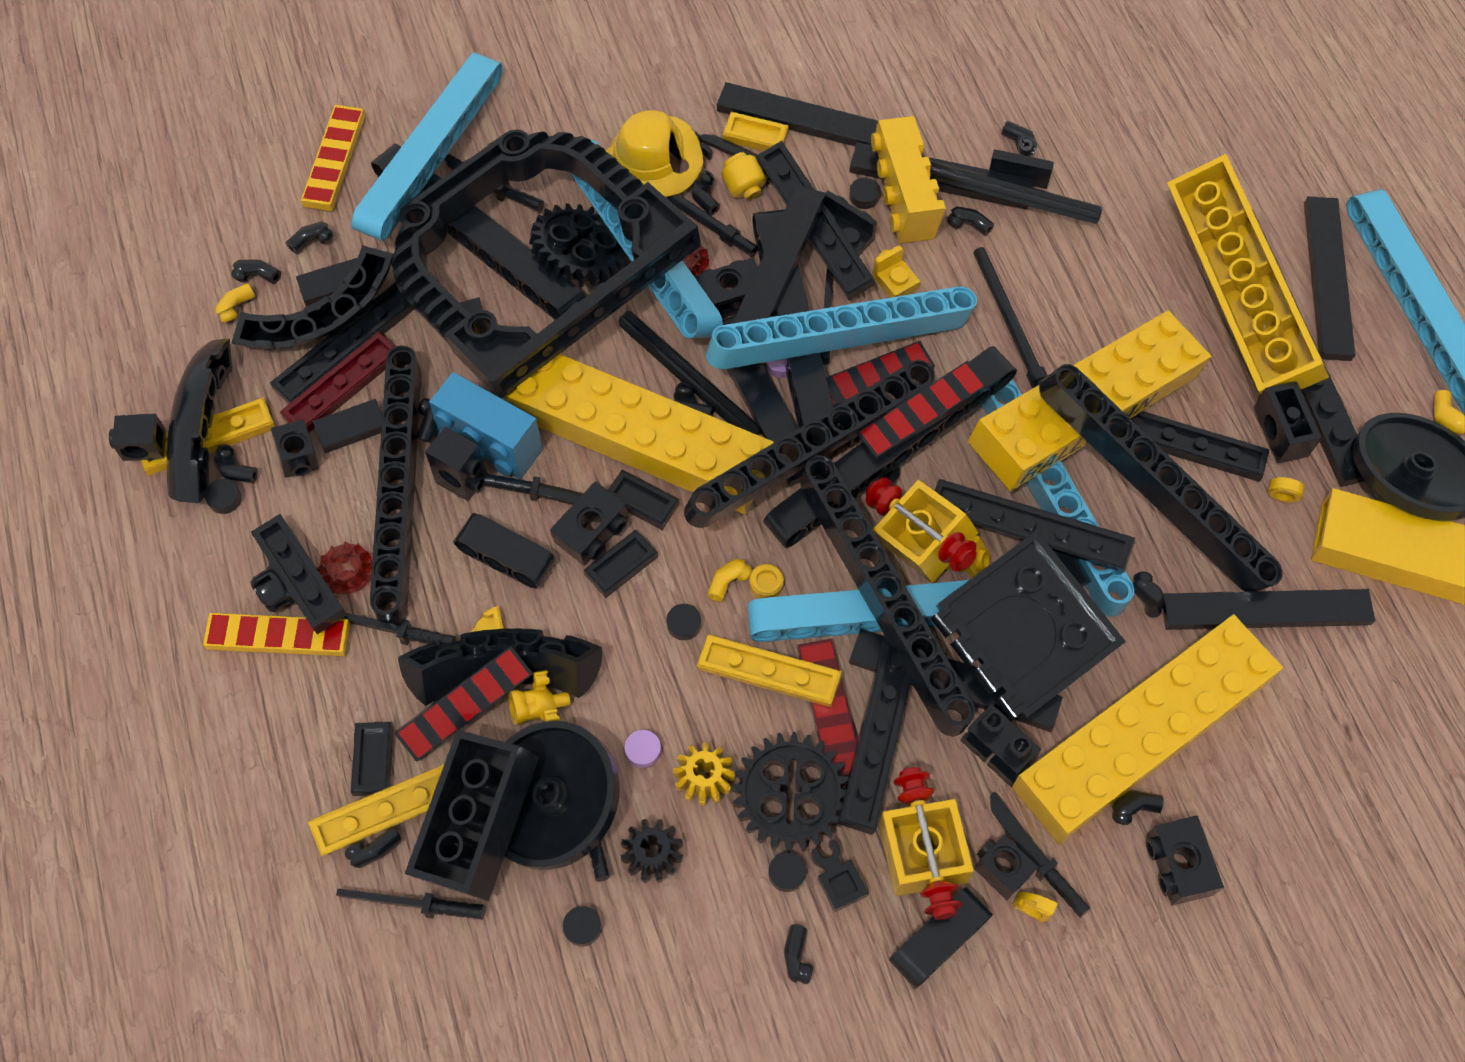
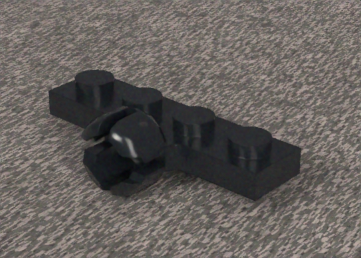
M281 514L251 531V534L269 560L268 568L254 576L250 582L252 589L256 588V595L267 610L276 612L287 604L295 602L317 635L347 616V613Z

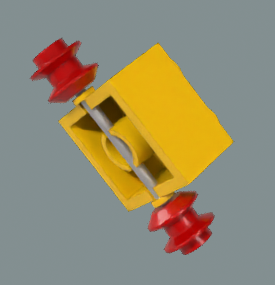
M881 478L868 486L865 499L867 506L876 508V512L884 516L873 528L874 533L887 549L928 581L934 583L948 566L953 571H960L972 565L976 558V543L972 540L979 532L966 513L919 479L903 497L902 489L897 485L892 486V482L888 478Z
M919 767L907 768L899 773L900 777L894 780V785L903 788V793L897 797L898 801L910 805V807L884 811L879 822L895 897L921 892V897L930 899L931 904L924 910L925 914L933 915L935 920L951 918L957 915L956 909L962 906L961 901L953 900L952 893L958 889V885L967 884L974 872L956 799L926 804L925 801L934 794V789L925 787L924 784L930 778V773L921 771Z

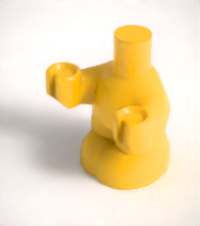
M547 670L533 673L534 682L532 690L523 692L514 690L508 693L509 711L515 726L531 720L541 719L543 722L559 721L560 717L557 716V708L570 706L569 693L553 694L546 685L550 682L549 677H547Z

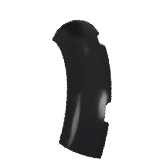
M362 245L358 258L343 280V284L329 297L325 296L316 303L305 307L303 311L288 315H256L240 312L231 343L252 348H288L310 343L334 333L359 315L373 300L390 271L393 253Z
M230 339L212 340L202 346L190 360L179 382L172 406L167 442L168 496L173 500L200 503L205 498V491L209 486V451L207 447H203V442L207 439L208 428L212 426L215 410L213 399L215 398L216 389L222 387L226 377L232 371Z
M491 629L463 633L460 636V640L440 646L437 641L430 642L399 656L398 663L402 677L409 690L416 699L427 706L512 644L533 673L544 670L548 671L547 677H549L550 682L546 685L547 687L580 698L589 690L597 678L602 662V647L570 635H566L564 640L546 637L542 630ZM533 675L521 684H533Z

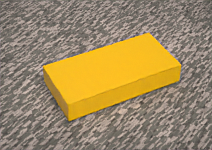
M731 112L723 132V139L740 146L765 151L780 141L785 142L788 134V125Z

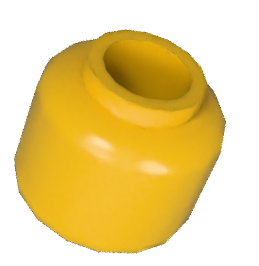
M744 152L731 156L724 162L721 176L732 197L737 199L745 198L746 201H749L762 193L761 188L766 182V175L755 156L746 155Z

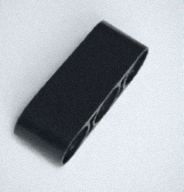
M476 513L471 514L453 540L454 545L464 554L533 589L539 587L556 560L554 555L544 547Z
M967 886L953 897V900L962 902V906L956 909L957 915L942 920H935L933 916L890 957L889 961L914 989H917L993 916L991 911Z

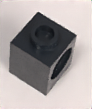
M156 413L117 415L114 419V428L109 431V444L123 461L163 459L166 428Z
M304 420L271 428L274 445L285 478L304 476L310 471L318 469L315 451ZM293 450H301L298 453H289Z
M1004 835L997 843L990 839L978 851L976 855L980 860L974 869L1008 901L1033 875L1038 866ZM1004 858L1009 861L1012 872L1004 873L999 871L995 866L994 859Z

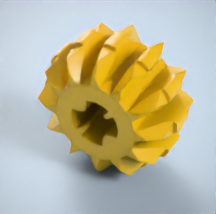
M707 742L703 743L702 751L699 752L694 745H690L688 747L689 756L679 754L677 761L681 766L673 768V776L679 779L675 783L677 791L686 790L685 800L688 802L698 795L699 805L701 806L705 805L706 796H710L714 803H718L720 801L718 791L729 794L731 786L728 782L735 779V772L729 769L732 766L731 757L721 758L723 748L720 746L711 753L709 752V743ZM703 769L705 773H710V778L705 779L703 775H698V770Z

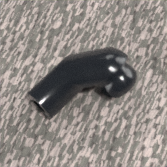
M320 221L300 228L285 243L293 253L297 254L315 237L320 243L325 244L334 236V233L327 227V223Z
M424 398L418 406V411L424 415L416 438L431 444L438 428L433 419L429 403L430 399Z
M793 924L789 927L784 947V957L788 978L795 984L797 981L808 984L811 981L813 965L801 962L808 930L798 924Z

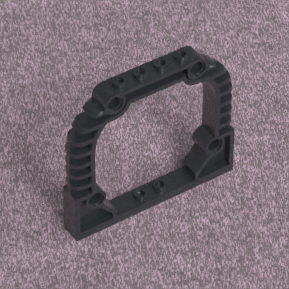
M516 129L504 133L495 141L489 143L484 149L465 160L463 164L440 178L438 182L415 196L401 208L399 219L402 227L395 240L396 248L392 256V268L396 285L405 300L450 345L452 352L494 395L502 399L701 246L698 226L649 182L642 184L636 176H633L625 166L621 165L615 157L606 152L601 145L595 144L591 139L583 136L574 137L573 134L568 132H558L553 136H548L546 132L542 131L528 135L526 132ZM545 169H554L570 172L586 181L618 210L623 235L626 239L633 241L631 250L634 261L605 283L599 284L593 292L580 302L571 305L568 311L537 334L529 326L499 325L494 314L486 310L470 313L428 272L427 255L444 242L449 223L508 180L516 182L526 181L537 176Z

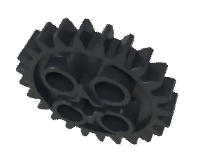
M566 203L564 210H562L558 205H554L553 212L545 209L543 215L538 214L536 222H533L529 244L533 245L531 253L538 254L537 263L546 262L545 271L554 269L556 271L555 278L557 279L564 275L567 276V283L569 284L573 279H577L582 287L585 281H589L593 287H596L598 280L605 283L629 263V257L600 215L594 214V207H590L588 211H585L581 204H578L577 209H573L569 203Z
M796 732L792 733L790 742H785L781 733H778L777 744L774 745L767 738H764L765 749L763 751L754 746L751 747L755 757L753 760L742 757L741 761L745 768H747L746 771H735L736 778L741 780L742 784L732 785V790L734 793L742 795V797L733 800V805L737 808H745L737 816L739 821L750 819L746 832L750 834L759 830L757 841L760 844L768 837L771 838L772 850H775L780 842H785L787 852H791L793 843H798L802 852H805L806 841L810 839L814 845L819 847L818 835L822 833L830 839L833 837L829 827L830 824L838 827L842 826L837 824V813H840L842 805L840 801L843 800L845 790L841 789V787L847 785L848 776H838V774L845 769L844 762L833 764L832 762L836 758V751L833 750L824 754V741L819 742L815 747L811 746V735L809 734L805 737L803 743L798 742ZM795 760L797 762L795 785L796 790L801 793H795L794 820L792 824H788L786 822L788 799L786 793L782 791H788L789 765L790 761ZM773 765L784 769V775L776 781L768 780L764 776L766 769ZM808 767H814L820 771L821 776L817 781L808 783L801 778L802 771ZM769 801H776L783 808L778 816L770 818L762 813L763 806ZM806 803H812L818 807L819 813L815 818L807 820L799 815L800 807Z

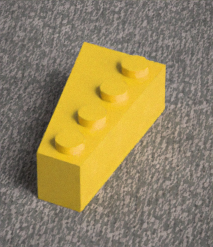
M915 117L878 120L876 131L871 134V145L873 152H877L879 157L877 161L879 178H884L883 196L885 204L890 205L892 213L890 214L892 233L896 232L899 244L935 239L946 207L943 200L937 201L936 193L939 192V186L936 179L930 180V160L928 156H921L924 151V143Z

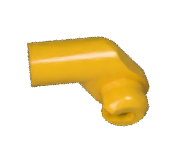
M249 283L230 290L222 296L215 306L216 315L219 314L221 322L227 323L236 319L237 313L233 307L255 298Z
M1448 390L1435 392L1434 420L1456 434H1464L1465 415L1452 407V393Z

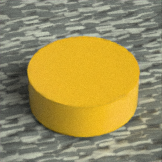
M1277 477L1271 479L1268 494L1280 502L1296 503L1302 500L1305 486L1295 479Z
M762 564L753 569L749 578V587L754 596L757 598L777 597L783 590L784 577L776 566Z

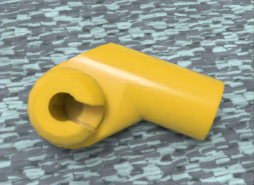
M733 559L718 568L714 573L707 597L713 601L722 602L729 582L736 578L739 581L747 580L752 573L751 566L746 564L744 559Z

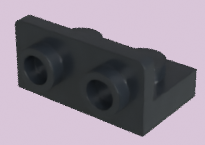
M827 191L825 206L860 256L875 240L877 221L867 212L860 211L849 204L843 197L836 196L832 192Z

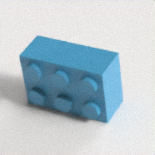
M454 372L451 373L429 401L433 419L436 422L439 433L446 426L478 444L482 458L493 464V467L502 475L509 476L511 474L518 479H522L543 451L535 417Z

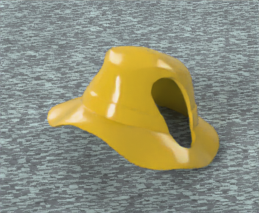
M645 110L629 117L622 125L609 148L606 149V152L615 157L642 184L649 182L665 197L682 193L690 187L697 179L703 166L701 146L693 129L680 118L668 116L665 112L657 110ZM670 132H673L682 159L689 165L688 170L681 174L675 173L670 164Z

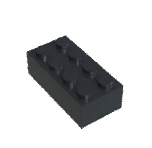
M456 730L405 874L434 885L489 901L539 757L514 744Z

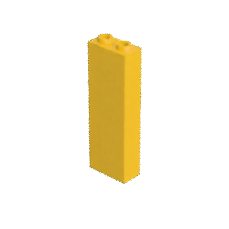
M1332 488L1321 503L1311 561L1465 605V525L1452 521L1422 518L1392 504Z

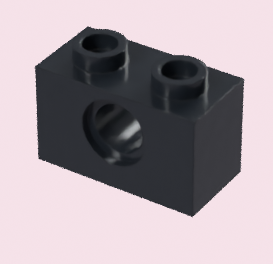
M753 258L743 261L737 260L721 268L705 270L695 275L694 278L723 319L737 314L758 267Z
M1297 381L1265 388L1254 409L1277 463L1309 457L1322 437Z
M445 426L425 451L436 484L469 502L475 493H479L484 488L487 473L478 444Z
M595 481L550 529L554 543L585 566L591 559L596 560L603 553L606 547L605 543L613 535H619L627 526L629 515L626 504ZM596 521L600 523L594 530L585 529V526L590 522Z
M1198 815L1158 824L1147 834L1148 838L1146 839V849L1149 857L1152 860H1156L1160 872L1158 875L1159 886L1163 895L1169 897L1171 906L1214 896L1224 888ZM1174 854H1180L1185 857L1188 862V869H1183L1175 863Z

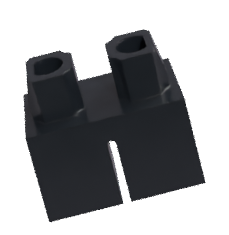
M992 704L968 728L969 731L960 740L984 763L994 753L995 756L988 762L987 766L1010 787L1013 786L1022 772L1036 762L1041 751L1038 745Z

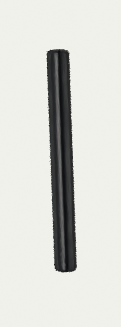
M930 160V180L936 179V181L1093 224L1098 223L1102 213V207L1099 205Z
M626 311L620 316L619 326L681 382L691 384L693 393L707 405L713 406L714 411L723 420L756 435L761 434V427L633 312Z

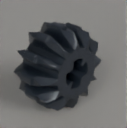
M643 819L641 821L642 831L631 826L628 831L632 839H622L621 846L627 852L621 855L622 863H631L628 868V873L631 876L636 875L642 870L641 882L647 883L650 874L655 873V880L657 883L663 881L661 871L665 870L669 875L673 876L676 873V868L671 862L681 863L683 861V854L676 851L683 847V841L681 838H673L676 833L674 826H670L662 831L663 820L657 819L654 828H649L648 820ZM650 845H657L660 854L654 852L655 857H647L644 848L646 847L650 850Z

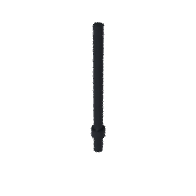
M679 194L666 197L678 209L719 235L720 240L728 246H736L751 257L756 254L758 246L743 237L741 231L731 224L726 226Z
M979 247L974 250L973 254L1028 371L1026 377L1031 387L1035 388L1048 375L1045 368L1039 365L985 248Z

